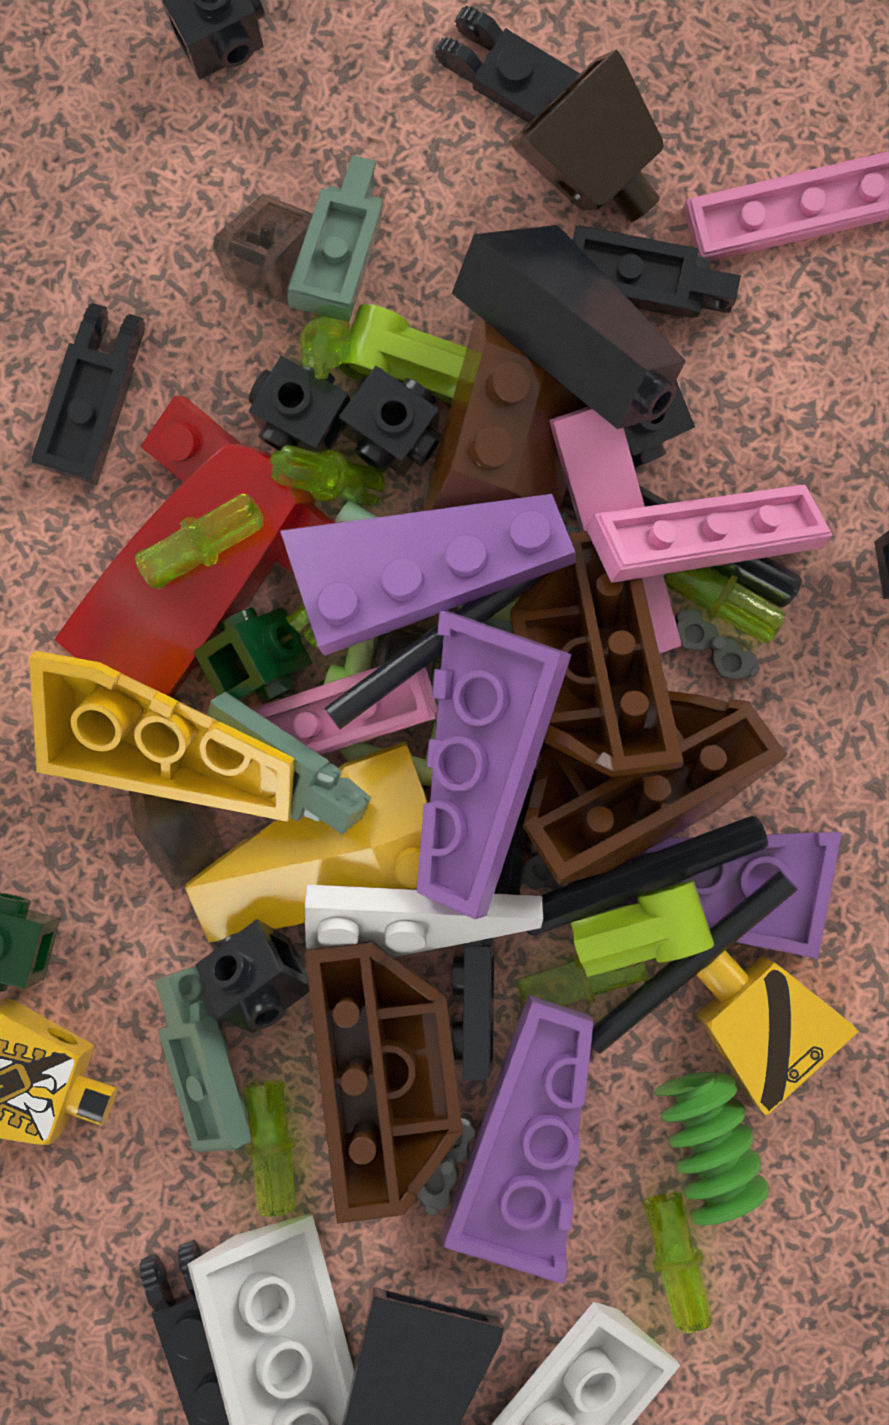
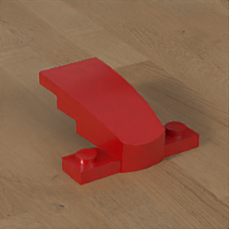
M174 396L141 445L146 452L180 479L183 484L157 509L116 556L54 639L73 657L100 662L171 698L174 697L191 671L200 666L193 651L223 632L220 627L221 622L247 608L275 561L295 577L280 531L335 523L314 505L315 500L306 485L288 464L267 451L248 444H241L185 396Z

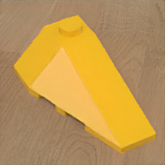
M34 651L29 656L36 773L289 821L292 815L293 757L100 662Z
M406 741L345 762L338 767L341 771L340 778H349L371 797L363 818L344 834H341L322 820L317 822L305 816L298 822L291 817L288 822L276 819L251 839H243L186 883V892L208 943L220 941L232 934L239 933L256 919L273 929L305 923L307 885L417 890L423 807L428 801Z

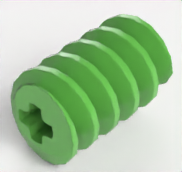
M722 1072L688 1074L669 1080L654 1091L656 1096H674L676 1102L663 1109L660 1115L661 1119L665 1122H682L683 1128L671 1134L667 1139L671 1147H690L691 1153L680 1158L675 1165L679 1173L698 1174L699 1178L686 1184L683 1192L687 1199L706 1200L705 1204L694 1209L690 1214L694 1224L702 1226L721 1224L748 1214L767 1199L770 1190L765 1178L758 1175L762 1165L760 1156L756 1151L749 1149L754 1140L753 1133L747 1125L741 1124L746 1115L745 1107L740 1100L732 1098L738 1090L737 1080L733 1075Z

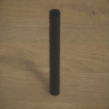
M550 573L466 603L453 613L485 623ZM438 624L324 708L339 730L442 655L444 636L438 635Z
M782 870L775 873L710 928L714 942L712 948L692 956L670 961L593 1026L591 1047L597 1053H603L798 891L795 884Z

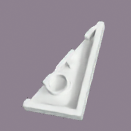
M307 885L306 950L355 945L372 941L393 957H399L541 928L543 921L542 896L494 894L487 916L473 919L417 893V890Z

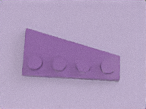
M552 494L280 531L318 648L324 656L439 614V610L447 611L486 595L577 563L576 552Z
M439 610L438 635L444 636L441 670L435 669L432 698L439 700L435 739H429L427 767L433 768L430 803L424 804L417 893L468 917L478 919L488 914L572 654L453 612Z
M842 832L767 834L768 846L765 849L670 885L694 881L710 929L775 873L782 870L795 884L798 891L736 942L818 959ZM693 837L668 838L627 862ZM582 879L575 880V881H571V882H567L566 885L572 884V883L577 882V881H580V880H582ZM634 898L599 912H603L606 910H610L638 901L637 898Z
M528 995L441 1233L444 1248L565 1284L567 1233L571 1231L574 1206L571 1199L575 1166H578L581 1142L578 1136L581 1106L585 1105L593 1021L588 1014Z

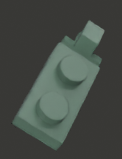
M352 155L342 187L338 188L329 185L327 189L321 188L288 287V307L350 322L382 220L383 199L372 196L376 161Z
M224 692L211 700L207 713L208 716L294 758L291 818L297 822L304 816L317 822L322 820L341 834L347 832L349 828L363 818L371 797L349 778H340L341 771L334 764H329V760L228 693Z
M192 967L179 970L155 980L166 1018V1026L159 1028L158 1032L192 1149L196 1150V1152L235 1150L251 1142L252 1138L246 1121L245 1103L238 1093L227 1057V1042L219 1029L217 1020L210 1014L202 1000L201 993L205 990V986L197 968Z

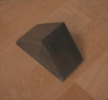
M261 194L214 237L213 249L226 281L284 303L313 213Z
M129 791L135 835L173 891L185 887L189 880L227 852L209 806Z

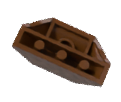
M477 314L422 511L552 494L560 513L567 483L549 420L589 406Z
M588 532L568 533L576 552L577 563L550 573L522 594L510 610L513 634L572 654L543 742L611 777L682 768L683 757L643 579L638 578L611 583Z
M668 691L683 757L682 768L611 777L549 744L545 745L523 828L557 883L563 884L609 872L713 814L784 760L787 753L751 703L737 699H729L727 702L698 694Z
M372 941L355 945L305 950L337 1224L405 1215L415 1201L416 1195L435 1172L463 1131L446 995Z

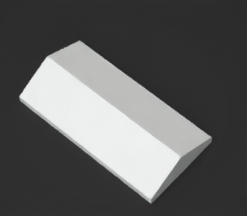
M307 1214L237 1234L188 1263L229 1425H342L354 1368L313 1215Z
M593 1302L491 1425H632L677 1371L680 1364L619 1309Z

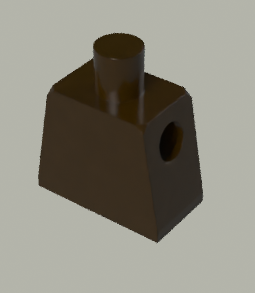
M617 49L594 59L509 141L523 158L583 211L600 209L609 200L613 199L630 222H634L652 209L660 199V196L641 170L664 148L663 139L622 55Z

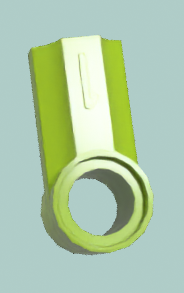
M362 304L357 310L338 363V368L347 376L360 380L361 375L368 377L376 365L401 383H403L405 378H410L425 387L436 399L451 404L467 347L413 329L404 317L394 311L373 304Z
M686 881L663 887L636 897L638 902L599 912L571 922L575 948L587 977L625 968L656 958L658 963L673 961L712 948L714 942L694 881Z

